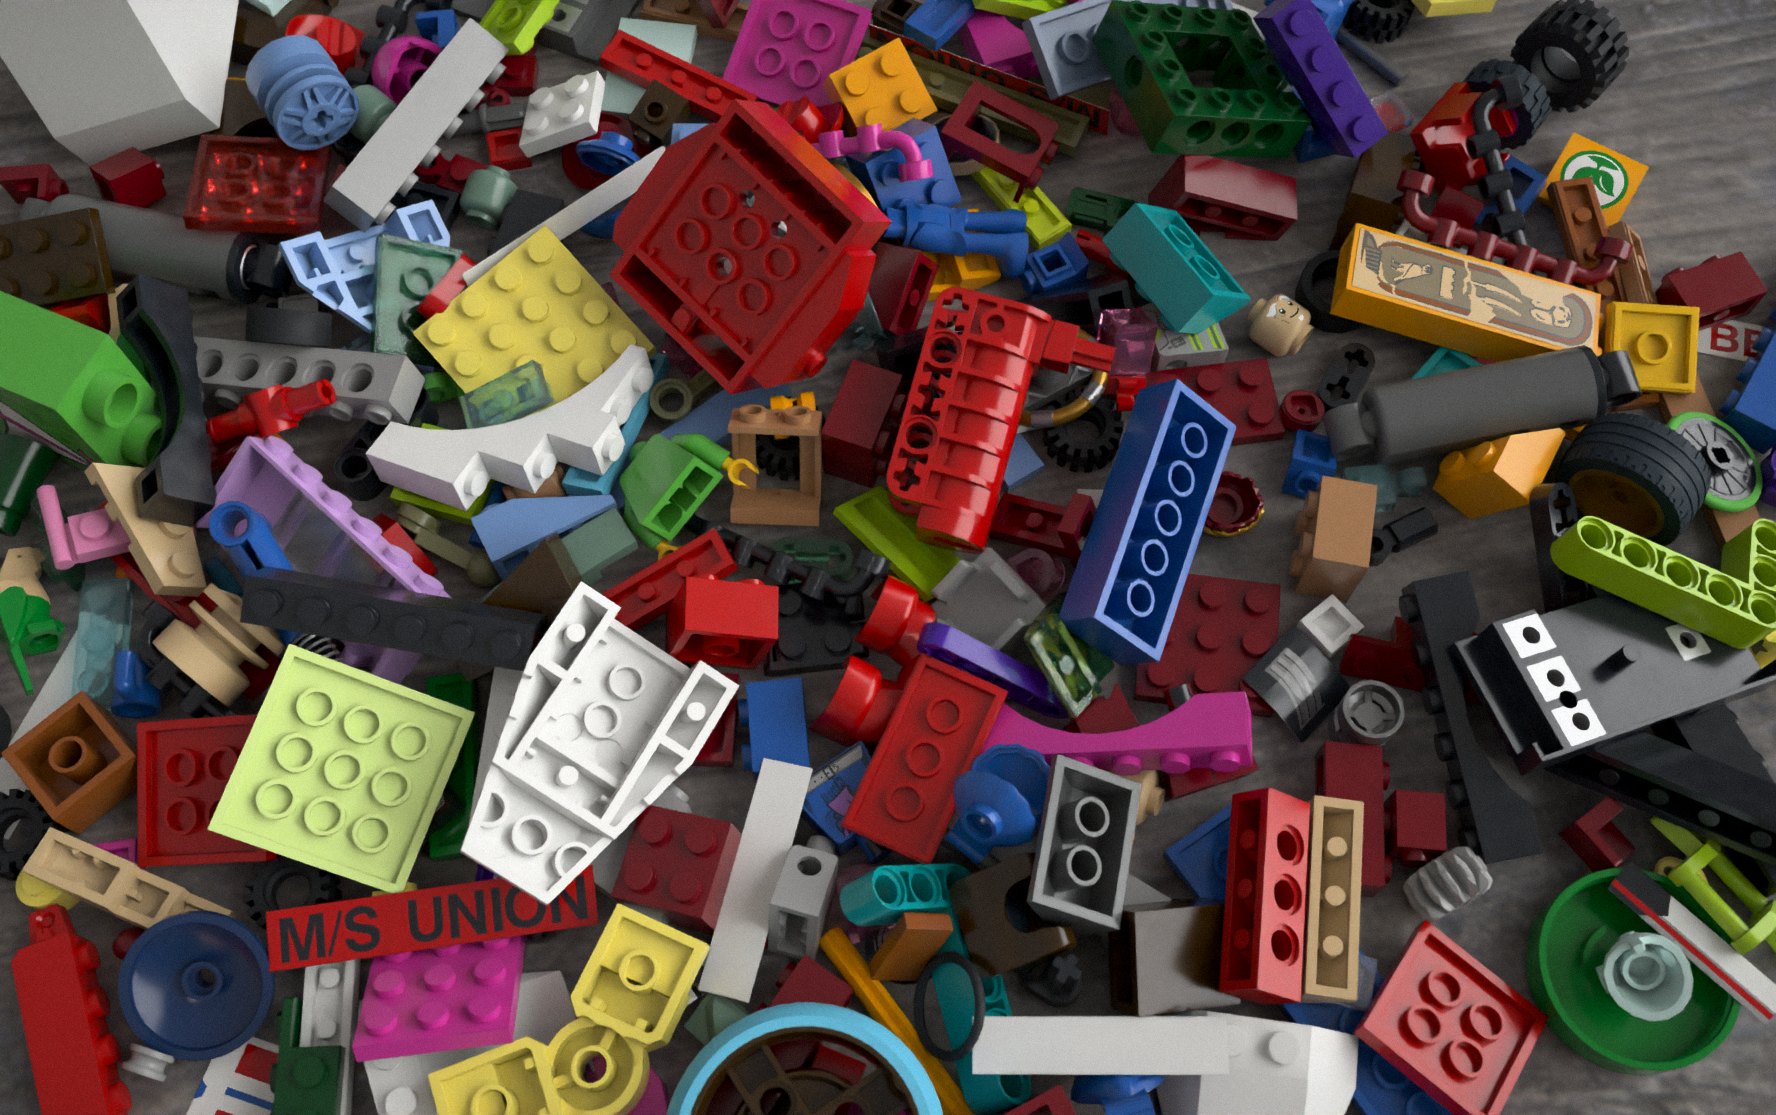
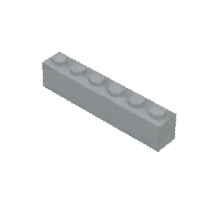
M470 17L332 185L323 201L364 233L373 222L382 226L396 208L390 200L397 192L403 197L408 193L419 179L413 171L419 164L425 168L431 164L441 151L436 142L442 135L448 140L453 136L464 122L458 117L459 113L463 108L471 113L485 95L479 89L486 81L492 86L505 70L506 66L500 61L509 49Z

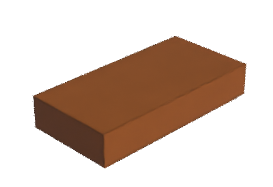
M904 912L868 964L871 980L917 981L926 964L936 955L952 933L953 927L950 915Z

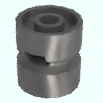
M1367 680L1353 685L1329 717L1328 732L1331 741L1384 747L1403 723L1405 709L1402 699L1393 688L1383 682Z

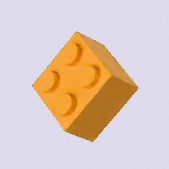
M899 37L828 75L823 83V87L832 104L836 102L842 103L843 124L850 137L857 136L856 127L881 123L882 132H885L912 118L925 122L938 111Z

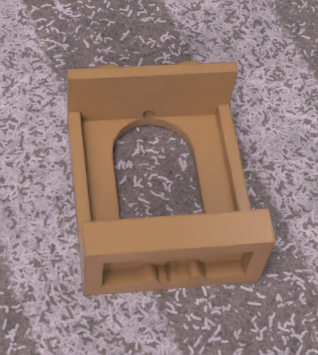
M757 404L733 408L728 424V433H732L733 460L746 459L757 467L756 434L799 436L800 490L757 488V473L750 468H744L739 473V481L749 486L750 489L740 488L733 483L734 494L730 506L731 523L819 526L822 510V411H811V409L804 406H791L785 410L766 409L764 406Z

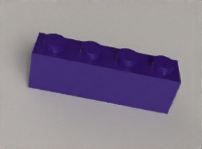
M1276 0L1253 17L1335 155L1356 158L1389 133L1311 0Z

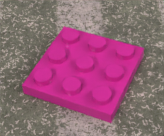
M751 0L722 79L757 95L758 101L775 107L780 106L787 100H801L802 96L808 97L816 107L830 105L832 102L823 87V83L828 75L855 61L872 13L869 8L844 0Z
M527 935L373 957L352 1044L356 1061L361 1062L513 1043Z

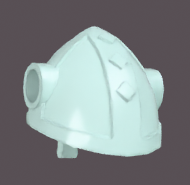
M1626 932L1620 936L1618 942L1606 954L1604 964L1595 967L1605 992L1611 995L1617 1005L1632 1016L1644 1020L1660 1021L1672 1018L1683 1011L1692 995L1694 979L1689 961L1676 940L1670 941L1661 935L1647 932Z

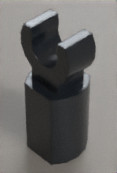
M1422 507L1384 525L1382 531L1373 529L1371 544L1375 545L1379 552L1374 553L1370 557L1369 566L1382 564L1391 551L1398 553L1437 534L1438 523L1428 508Z

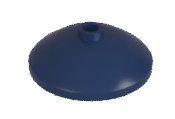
M203 910L187 911L160 920L136 939L127 952L121 966L118 996L128 1025L147 1046L155 1051L173 1056L175 1059L204 1061L233 1052L245 1044L258 1031L267 1018L273 1003L275 973L269 972V956L266 947L246 925L222 913ZM201 969L211 970L214 973L215 981L212 983L204 981L201 977Z

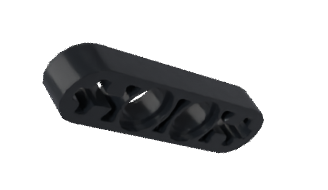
M1566 483L1539 484L1531 492L1529 508L1546 614L1590 600L1588 583L1559 569L1553 562L1550 554L1552 543L1578 522L1574 493ZM1565 584L1568 590V599L1566 603L1564 599Z

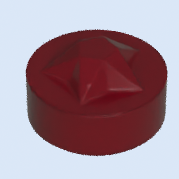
M1294 390L1287 393L1279 407L1284 426L1296 433L1298 429L1309 432L1314 431L1319 426L1325 412L1322 401L1315 394L1305 390Z

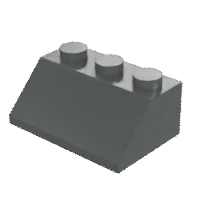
M1060 754L1052 756L1027 903L1044 922L1059 927L1071 924L1074 932L1086 936L1120 929L1142 784Z

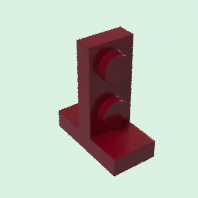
M1004 492L995 510L989 535L994 539L1068 557L1076 569L1097 509L1091 496L1076 492L1067 508Z

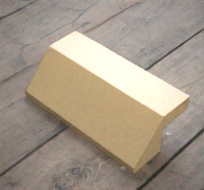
M1314 795L1309 801L1310 816L1301 1002L1299 1003L1356 1002L1364 802Z

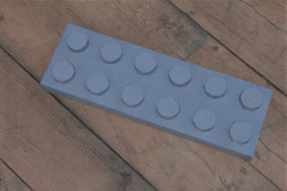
M1083 0L1031 17L1022 23L1050 101L1112 79L1092 41L1112 0ZM1117 0V1H1129V2H1131V1H1133V0ZM1137 0L1153 4L1172 3L1178 6H1207L1213 9H1233L1231 0Z

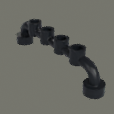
M397 0L394 7L381 5L376 14V25L382 30L377 38L366 35L362 39L360 56L366 60L361 69L353 66L347 68L344 77L353 89L366 84L373 86L371 75L373 59L384 44L396 38L398 34L405 32L408 24V14L413 6L426 3L428 12L449 10L452 7L453 0ZM345 134L332 143L331 147L338 155L345 158V165L348 167L366 144L359 141L356 137L347 142Z
M1509 74L1494 79L1491 90L1483 93L1476 101L1472 111V125L1475 134L1466 137V149L1472 160L1483 158L1487 174L1478 177L1479 192L1485 200L1495 198L1499 214L1493 215L1490 218L1492 233L1498 236L1499 239L1507 237L1508 242L1512 244L1528 246L1524 234L1525 219L1520 209L1516 208L1512 195V176L1508 169L1504 168L1500 156V137L1498 132L1492 128L1489 119L1490 110L1494 106L1499 111L1504 112L1519 107L1522 104L1523 93L1521 84L1514 74ZM1502 259V265L1506 266L1508 260ZM1533 269L1531 274L1537 275V270ZM1572 282L1571 286L1583 289L1581 284Z
M695 512L683 526L691 533L696 534L694 539L715 528L727 549L731 550L730 554L736 563L750 569L753 568L755 561L766 566L763 575L785 585L789 584L791 577L801 581L803 584L799 590L800 592L823 602L828 594L844 599L859 596L869 588L876 575L885 579L892 564V561L858 547L851 563L859 567L858 572L850 580H841L697 516Z
M154 599L141 613L148 621L139 632L137 640L138 655L144 664L151 669L145 679L166 695L173 688L183 695L177 705L193 718H203L205 715L209 717L238 715L196 683L170 659L161 654L152 643L175 619L182 621Z

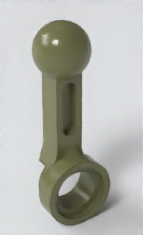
M705 369L685 383L675 378L661 380L651 390L649 397L651 409L658 419L667 423H676L685 419L691 413L695 402L719 383ZM669 393L681 395L684 398L683 406L676 412L663 410L660 407V402L665 395Z
M402 502L396 512L399 515L396 522L403 529L416 535L413 541L417 545L466 570L468 578L476 586L486 588L499 582L501 578L487 552L474 554L441 537L439 528L442 523L422 510Z

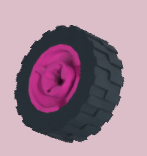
M1490 59L1487 62L1482 61L1478 63L1476 67L1474 66L1463 82H1468L1472 93L1481 92L1483 94L1491 90L1492 81L1496 78L1509 74H1514L1518 78L1522 88L1523 101L1521 106L1508 110L1516 129L1511 135L1499 137L1502 150L1505 148L1513 150L1519 146L1523 147L1532 139L1546 120L1550 112V97L1546 94L1547 89L1537 80L1538 77L1528 72L1525 67L1513 64L1512 61Z

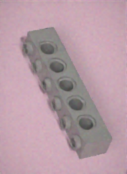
M194 336V342L198 348L196 356L198 375L202 380V405L203 403L219 404L235 410L239 404L245 402L243 396L279 384H283V387L298 388L326 379L335 390L336 401L333 404L306 413L304 417H312L313 414L328 415L342 421L357 418L367 419L380 425H387L391 421L409 424L425 382L424 376L406 355Z

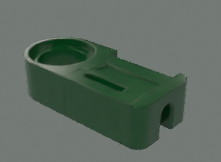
M1075 187L1071 192L1065 217L1071 224L1105 232V237L1116 225L1118 218L1123 216L1135 202H1139Z

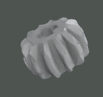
M1455 847L1419 868L1416 873L1409 876L1402 889L1408 896V902L1415 912H1419L1424 920L1435 923L1445 917H1449L1490 889L1493 879L1487 872L1488 868L1479 856L1476 857L1470 847Z

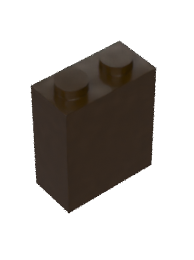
M1203 897L1123 905L1120 929L1108 932L1111 1009L1143 1017L1241 1004L1240 998L1219 992L1225 900Z

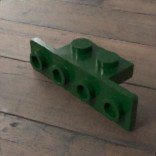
M285 997L283 1009L277 1013L274 1025L275 1038L279 1042L278 1061L273 1063L269 1076L270 1090L274 1094L273 1113L271 1115H340L346 1048L340 1045L300 1047L303 1000L297 997Z

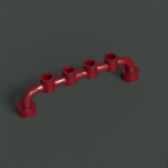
M1414 170L1401 171L1396 189L1403 193L1401 206L1404 217L1411 226L1429 234L1426 241L1427 244L1451 250L1453 243L1468 247L1466 253L1468 256L1489 262L1492 261L1493 256L1508 260L1506 267L1530 274L1535 269L1547 273V279L1572 285V282L1589 286L1602 283L1613 274L1618 264H1627L1633 245L1613 237L1598 238L1593 255L1601 260L1596 267L1588 269L1578 266V263L1572 260L1551 257L1539 253V250L1533 247L1512 244L1499 239L1494 234L1474 231L1460 226L1455 221L1429 216L1420 209L1419 201L1420 198L1430 197L1435 178Z

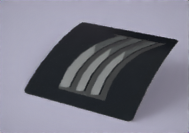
M1291 627L1244 677V681L1276 711L1301 743L1333 711L1350 689L1349 684L1336 667L1296 627Z

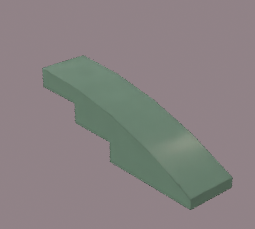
M615 507L561 539L586 585H590L603 578L600 570L639 549L636 539ZM498 584L494 589H492L477 603H483L500 584Z

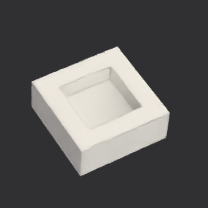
M1332 594L1304 616L1296 627L1330 659L1347 645L1351 634H1360L1365 626Z

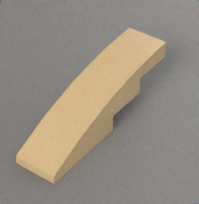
M52 827L48 829L21 870L54 888L143 930L149 929L166 917L187 911H213L234 919L237 918V915L231 910L191 894L184 887L142 870L133 862Z

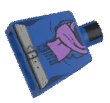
M860 740L812 772L800 816L818 835L829 838L836 847L835 852L840 856L859 845L869 861L875 864L887 857L892 851L840 826L871 761L865 745Z

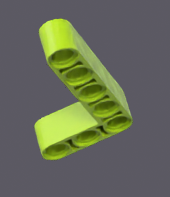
M1584 516L1551 545L1550 554L1553 562L1565 573L1732 647L1747 649L1776 630V523L1772 520L1758 519L1724 544L1721 557V571L1594 516Z

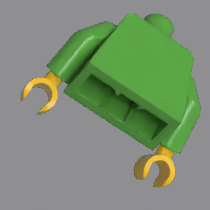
M659 433L655 434L648 442H638L631 448L629 458L632 463L620 476L619 483L625 494V523L651 551L656 549L659 552L658 560L682 547L671 546L665 538L672 541L722 479L723 474L719 472L722 468L728 472L729 479L743 489H750V487L739 481L740 471L744 468H750L759 474L758 468L746 459L733 460L729 457L731 452L699 433L676 434L670 440Z

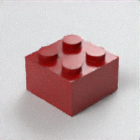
M712 574L687 576L668 609L666 653L681 663L696 664L701 660L709 666L755 670L778 640L779 587L764 585V582L757 579H743L733 582L719 580L717 576Z

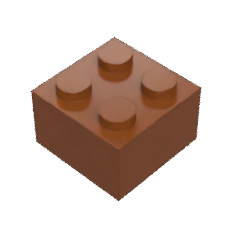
M82 690L1 752L55 822L78 835L137 789V746L109 711Z

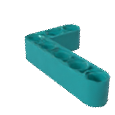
M944 863L881 866L846 884L842 888L840 894L841 908L849 921L855 925L896 924L904 912L950 915L953 931L936 955L954 951L964 955L972 962L950 897L951 886L956 881L971 875L962 865ZM946 962L932 973L951 1049L954 1050L959 1048L970 1034L972 1016L975 1014V997L973 985L967 972L954 962ZM1001 975L994 978L980 977L985 993V1016H1012ZM972 1050L963 1058L955 1061L964 1098L968 1107L976 1115H995L1024 1104L1031 1095L1029 1074H972Z

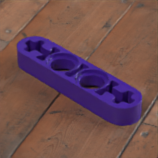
M928 622L923 625L916 646L920 653L922 652L1007 690L1008 698L1042 715L1058 719L1070 717L1072 707L1070 710L1064 696V702H1062L1047 675L953 627L935 622Z

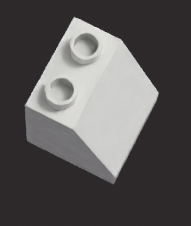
M0 0V56L53 138L88 165H93L131 147L142 151L220 128L225 84L239 0Z

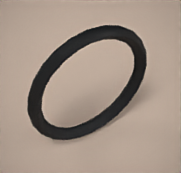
M950 951L936 955L926 964L921 972L914 995V1020L919 1039L925 1049L933 1057L943 1062H954L966 1056L979 1039L985 1018V993L980 975L973 963L964 955ZM946 962H954L967 972L973 985L975 997V1014L970 1034L959 1048L952 1051H945L939 1048L931 1040L924 1018V997L928 981L932 973Z

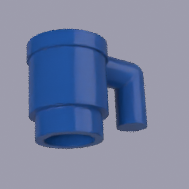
M119 651L115 655L111 712L124 718H149L161 712V691L145 679L151 669L144 664L138 652Z

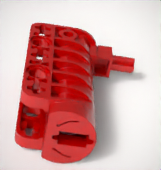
M950 287L942 291L935 301L886 478L891 507L903 516L917 519V541L961 553L981 554L984 552L1031 377H1037L1039 367L1067 374L1070 364L1109 373L1116 347L1077 338L1080 326L1052 320L1049 314L1024 303L962 287ZM954 299H959L962 301V308L968 310V312L955 309L948 311L943 306L952 305ZM956 321L954 331H963V334L958 335L957 333L949 329H946V327H951L953 325V322ZM948 342L954 345V352H957L956 354L946 350ZM939 345L945 350H936V347ZM947 360V361H949V362H947V363H939V362H937V361ZM931 370L937 373H951V377L947 378L941 374L938 381L932 376ZM929 387L941 394L940 398H935L932 404L931 416H937L934 420L922 412L923 408L930 406L933 391H924ZM914 427H917L922 431L923 428L926 427L931 431L932 436L927 433L912 432ZM917 442L928 444L927 447L922 449L911 447L912 444ZM908 456L919 459L928 458L927 463L922 464L919 461L914 463ZM907 469L914 473V478L917 481L915 485L909 487L908 491H902L907 488L909 482V474H904ZM902 502L910 503V506H904Z

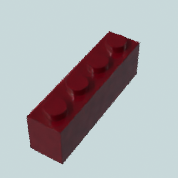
M804 954L798 964L791 961L782 971L775 983V986L780 990L768 1006L762 1002L754 1013L777 1005L799 1002H816L847 1008L855 997L854 988ZM796 1040L776 1044L769 1048L783 1070L807 1067L817 1053L820 1044L822 1045L824 1041ZM729 1075L717 1089L705 1115H734L743 1097ZM781 1088L768 1090L761 1100L763 1114L774 1115L788 1093Z

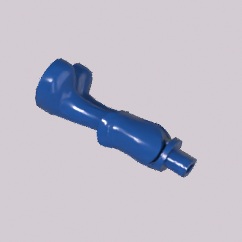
M905 204L903 210L887 207L884 210V214L892 223L884 231L883 235L888 238L900 239L901 246H908L910 242L912 249L931 253L951 254L959 257H964L965 254L989 255L999 260V269L1004 278L1019 280L1023 274L1029 243V235L1024 232L1027 217L1023 210L1007 209L994 212H968V208H948L937 204ZM964 231H975V232H982V233H969V232H964Z

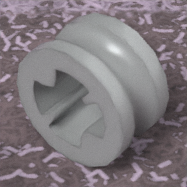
M131 1043L129 1049L132 1051V1057L128 1061H123L120 1068L164 1082L167 1077L164 1074V1068L167 1064H173L175 1058Z

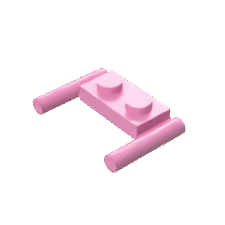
M44 485L36 490L56 569L65 570L73 567L76 563L81 564L130 552L128 549L131 543L130 538L120 521H112L105 508L67 517L68 523L65 524L56 488L52 485ZM193 525L194 536H196L197 531L195 525Z

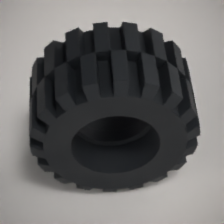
M1559 0L1554 2L1518 36L1515 41L1516 45L1512 48L1511 57L1515 59L1512 63L1525 67L1528 72L1538 77L1537 80L1547 89L1546 94L1550 97L1549 106H1551L1552 111L1561 112L1565 108L1570 113L1576 112L1580 107L1583 109L1589 107L1619 77V74L1627 64L1624 61L1629 56V47L1624 46L1628 40L1626 32H1620L1618 27L1621 23L1617 17L1612 19L1607 15L1609 10L1604 6L1600 9L1594 7V1L1585 0L1583 3H1580L1579 0H1567L1566 2ZM1562 49L1571 54L1576 62L1569 59Z

